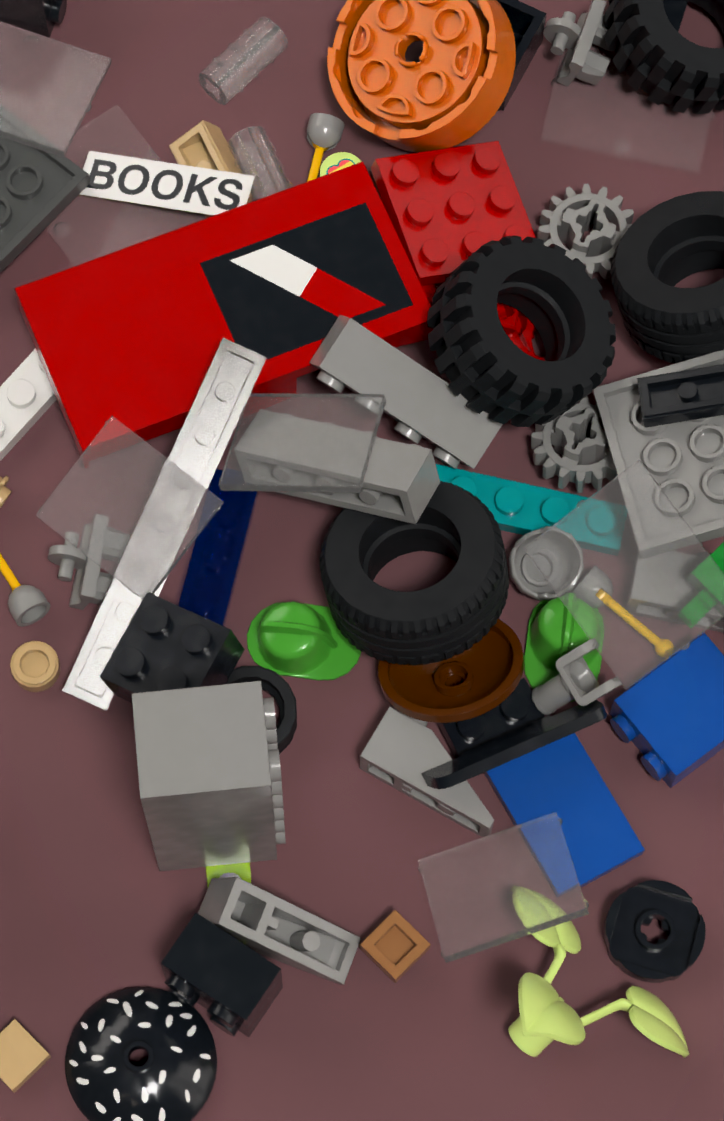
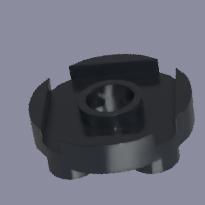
M648 880L639 883L637 886L629 888L614 900L607 913L604 924V940L608 948L609 959L619 966L624 973L640 981L661 983L667 980L678 979L695 963L703 949L706 928L702 914H699L697 907L692 903L693 899L688 893L672 883L658 880ZM652 919L661 921V930L668 932L667 940L659 939L656 944L647 942V935L641 933V925L649 926Z

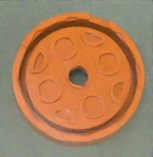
M347 0L336 19L340 24L334 38L333 47H328L327 55L329 81L335 98L347 116L357 125L393 147L411 152H425L450 148L472 137L490 121L508 93L515 70L516 44L510 20L497 0ZM415 41H423V50L419 56L420 61L406 62L405 53L408 46Z

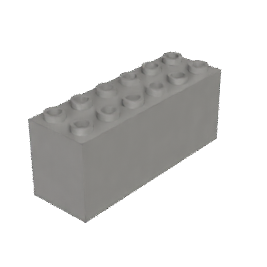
M261 681L133 693L132 705L140 800L159 871L277 860L276 845L286 844L282 777L277 746L274 697L263 698Z

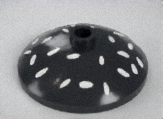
M135 987L120 990L95 1003L86 1011L75 1026L70 1036L65 1056L67 1085L75 1104L89 1121H192L208 1101L216 1080L217 1052L214 1039L201 1014L194 1007L189 1008L174 998L168 991L151 987ZM142 1049L148 1053V1061L143 1066L137 1067L132 1065L129 1061L131 1053Z

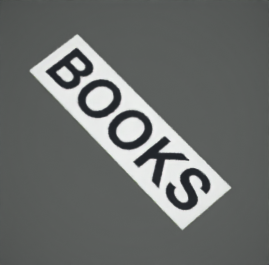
M89 151L83 170L88 173L90 184L79 195L214 216L247 204L255 176Z

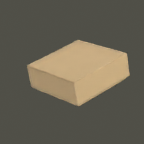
M16 1019L0 1033V1079L15 1093L51 1058L50 1054Z

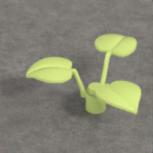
M515 888L512 891V894H514L515 910L524 927L541 943L553 947L554 959L544 978L527 972L519 980L518 1003L520 1016L508 1028L509 1035L518 1048L529 1056L537 1057L553 1040L569 1045H579L586 1036L584 1026L613 1012L622 1010L629 1013L633 1025L647 1038L666 1049L682 1055L683 1058L689 1055L684 1034L673 1013L657 996L641 987H629L625 993L627 999L620 998L580 1018L576 1011L565 1003L563 998L559 997L551 985L566 957V951L577 954L581 950V941L575 926L559 907L546 898L523 889Z

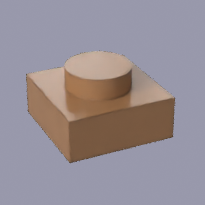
M396 910L360 944V949L394 983L431 947V944Z

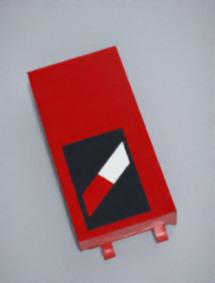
M364 162L354 164L15 288L19 310L86 469L90 468L89 462L182 428L223 337L267 357L239 419L246 421L260 415L261 412L265 413L296 400L297 378L319 370L309 362L339 315L352 318L393 347L428 340V333L433 330L427 324L428 311L431 308L430 304L433 303L432 298L437 290L435 284L421 286Z

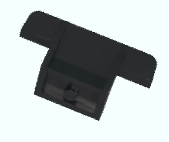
M520 679L511 695L492 710L465 721L438 723L455 759L421 774L429 787L435 789L452 787L598 723L607 717L603 703L595 700L588 705H577L554 716L548 715L545 717L535 706L532 700V691L526 679Z

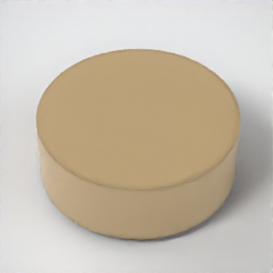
M30 641L18 647L12 655L10 663L11 672L14 680L21 688L31 692H40L50 688L57 681L60 674V662L55 650L50 645L40 641Z

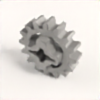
M584 184L582 193L576 194L569 186L565 188L564 200L553 195L550 198V210H542L540 224L542 226L538 228L537 239L544 240V245L547 247L551 244H556L567 250L565 255L571 260L578 258L586 266L584 271L591 279L593 273L599 272L607 280L610 278L613 254L623 235L632 225L634 211L633 209L621 211L623 203L621 195L612 200L606 198L607 187L603 186L598 194H593L589 184ZM594 224L590 235H587L585 241L581 242L585 231H588L590 225Z
M588 395L580 403L575 404L551 422L542 425L535 424V432L531 434V449H534L533 462L535 465H543V477L545 479L552 478L555 475L559 477L558 488L563 489L569 482L576 483L577 493H582L585 483H592L593 487L599 491L602 490L603 478L606 477L614 483L619 479L606 433L603 431L604 426L597 403L596 405L589 404Z

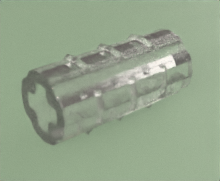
M265 16L260 17L248 29H244V33L233 43H229L228 48L218 57L213 58V61L199 73V82L202 88L217 103L226 105L239 92H243V88L254 78H258L259 73L269 64H273L274 59L288 47L286 35L271 19Z
M250 126L235 133L228 141V147L235 160V166L239 169L240 173L255 176L250 192L252 202L293 187L284 171V164L280 162L276 154V146L271 143L264 127Z

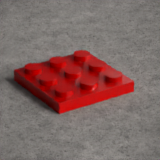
M499 141L375 159L370 168L384 207L421 286L445 282V278L471 254L492 240L499 241L502 237L519 236L522 240L527 236L536 238Z

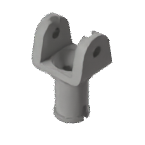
M595 638L590 639L560 657L556 661V668L560 674L532 690V700L541 713L550 715L573 699L581 706L588 705L622 685L618 676L599 685L583 657L600 646Z

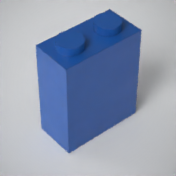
M705 633L616 698L609 713L612 716L610 723L616 734L625 743L632 741L643 754L641 762L647 772L657 781L663 779L670 788L724 748V655Z

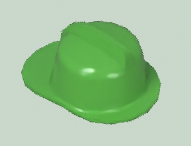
M568 592L552 600H543L533 609L528 625L524 656L525 675L532 689L543 685L560 674L556 668V661L592 638H595L600 646L583 658L596 680L598 678L605 637L604 618L598 608H593L584 600L577 598L576 593Z
M296 601L274 603L259 612L252 620L247 633L248 651L254 662L258 666L274 671L281 676L318 681L335 680L348 674L357 664L361 651L341 634V630L338 629L331 615L330 608L326 606Z

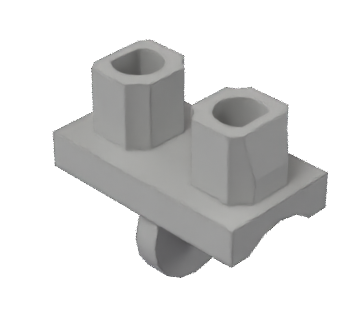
M592 0L588 12L580 15L577 24L574 23L576 15L570 11L564 12L562 18L556 17L547 21L543 33L545 38L552 43L551 52L555 55H562L564 49H567L556 82L568 87L577 78L597 85L604 77L610 62L609 58L590 50L593 43L608 50L605 35L609 29H606L604 25L605 14H603L606 1Z
M100 514L94 516L93 524H87L84 527L80 548H78L80 535L74 532L66 533L64 545H53L49 548L48 560L60 566L59 580L71 581L74 568L76 569L69 607L83 610L89 603L102 604L115 575L100 572L102 559L120 563L131 539L130 535L109 527L110 517Z

